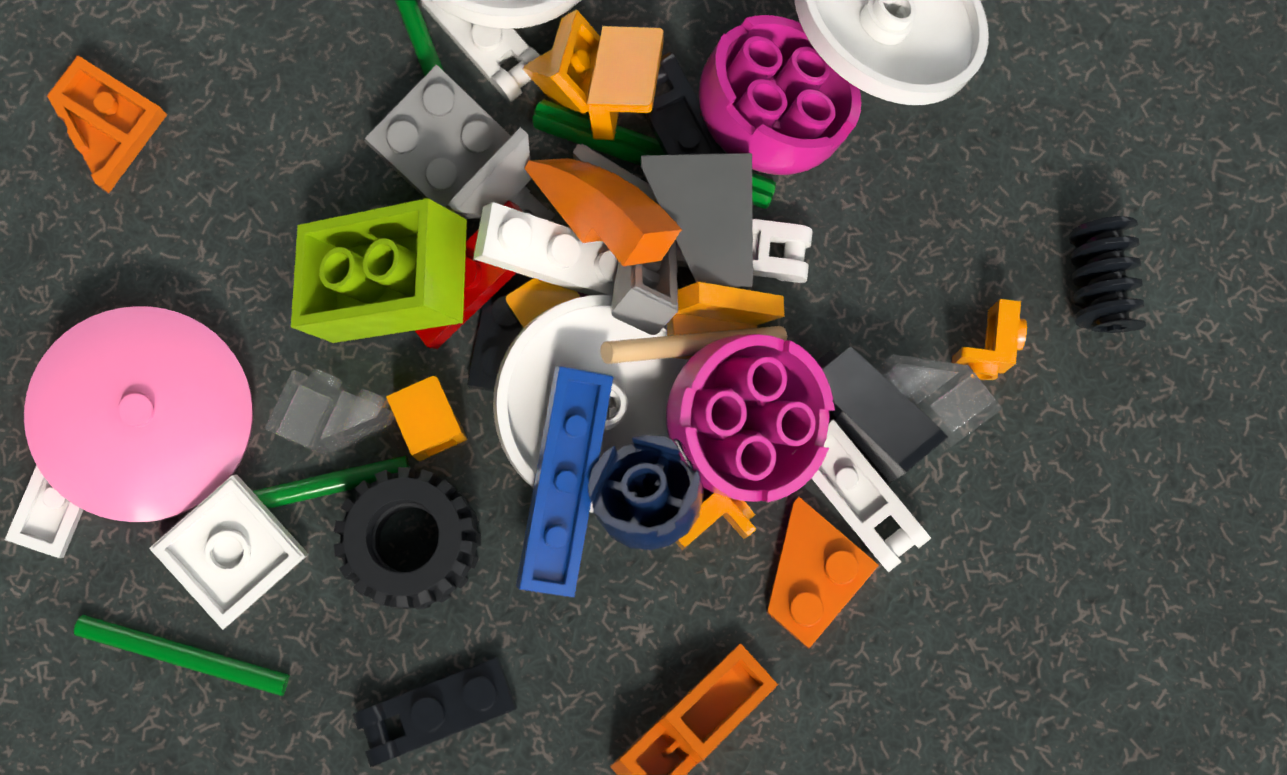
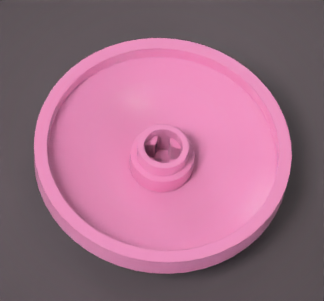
M148 306L124 307L105 311L85 319L66 331L52 344L38 363L31 377L24 405V425L28 446L37 467L49 484L68 501L87 512L100 517L127 522L159 521L193 510L235 473L247 450L253 424V402L249 383L242 366L227 344L216 333L191 317L168 309Z

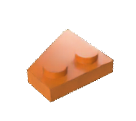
M80 56L74 59L47 95L57 115L64 121L67 133L75 148L82 154L90 168L93 181L107 193H110L167 116L161 107Z
M798 497L791 507L790 518L766 613L806 648H810L879 564L803 499Z

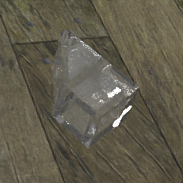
M892 354L877 368L887 380L948 436L937 447L941 454L1003 409L969 365Z
M313 368L310 376L292 370L264 429L280 438L320 455L327 456L393 430L397 426V421L393 412L388 410L389 403L386 398L365 389L360 390L358 397L340 390L343 381Z

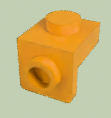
M999 299L988 310L985 349L962 347L952 356L951 367L965 368V376L979 380L997 379L998 373L1004 374L1016 364L1017 350L1021 351L1023 349L1027 335L1026 319H1020L1021 301Z
M713 493L702 503L699 518L690 531L675 543L683 550L722 515L739 535L745 539L756 530L749 521L755 514L745 501Z

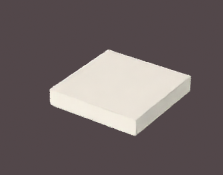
M237 474L229 477L149 548L222 630L309 555Z

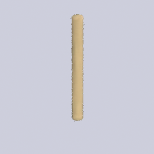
M782 326L605 341L601 345L600 354L605 364L693 356L706 345L724 337L741 334H762L787 340V332Z

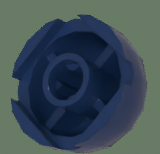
M640 435L632 437L633 444L625 445L617 451L614 445L603 453L592 468L588 484V492L596 518L612 539L629 548L655 550L672 545L685 536L699 518L703 499V486L698 469L696 472L693 471L678 456L680 450L674 441L665 436Z

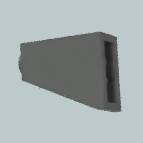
M752 153L641 156V167L659 205L682 229L676 241L696 283L703 282L739 289L742 286H753Z

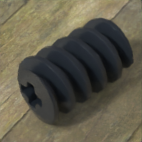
M1126 216L1105 217L1081 224L1070 232V243L1077 247L1070 254L1071 262L1079 268L1072 274V281L1074 285L1081 288L1075 292L1073 300L1075 305L1084 308L1075 315L1076 325L1084 329L1104 333L1130 332L1146 327L1144 320L1129 318L1130 312L1144 307V300L1130 298L1127 293L1143 286L1142 279L1126 276V271L1141 266L1140 258L1129 257L1124 254V251L1140 245L1139 238L1123 235L1124 230L1138 225L1136 219Z

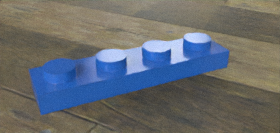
M555 366L516 587L520 590L568 597L575 596L591 506L588 484L592 468L600 456L614 376Z

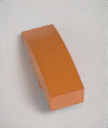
M569 158L529 160L524 168L582 243L603 241L622 266L661 261L682 230L659 204L638 187L617 174L591 163Z
M740 643L638 738L610 767L617 775H687L696 764L703 761L778 686V683Z

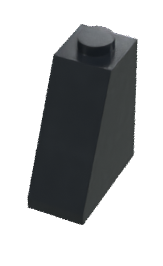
M850 346L839 356L833 350H830L816 361L828 380L833 396L832 401L835 411L829 410V419L831 421L835 420L887 485L909 471L948 438L937 424L853 347Z

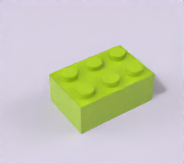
M426 198L297 225L291 328L332 343L463 323L467 219Z

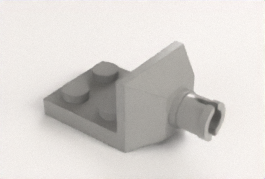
M438 65L365 138L364 142L425 199L429 198L467 219V221L480 222L483 206L492 202L504 205L508 200L517 204L524 213L548 221L555 216L525 186L532 179L524 169L530 160L528 134L520 127L510 136Z

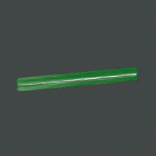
M540 100L535 108L532 119L533 126L546 133L578 144H584L589 148L640 166L641 156L665 155L656 138L617 125L614 140L593 139L589 115L547 100ZM752 172V205L763 209L768 208L776 190V182L773 179Z

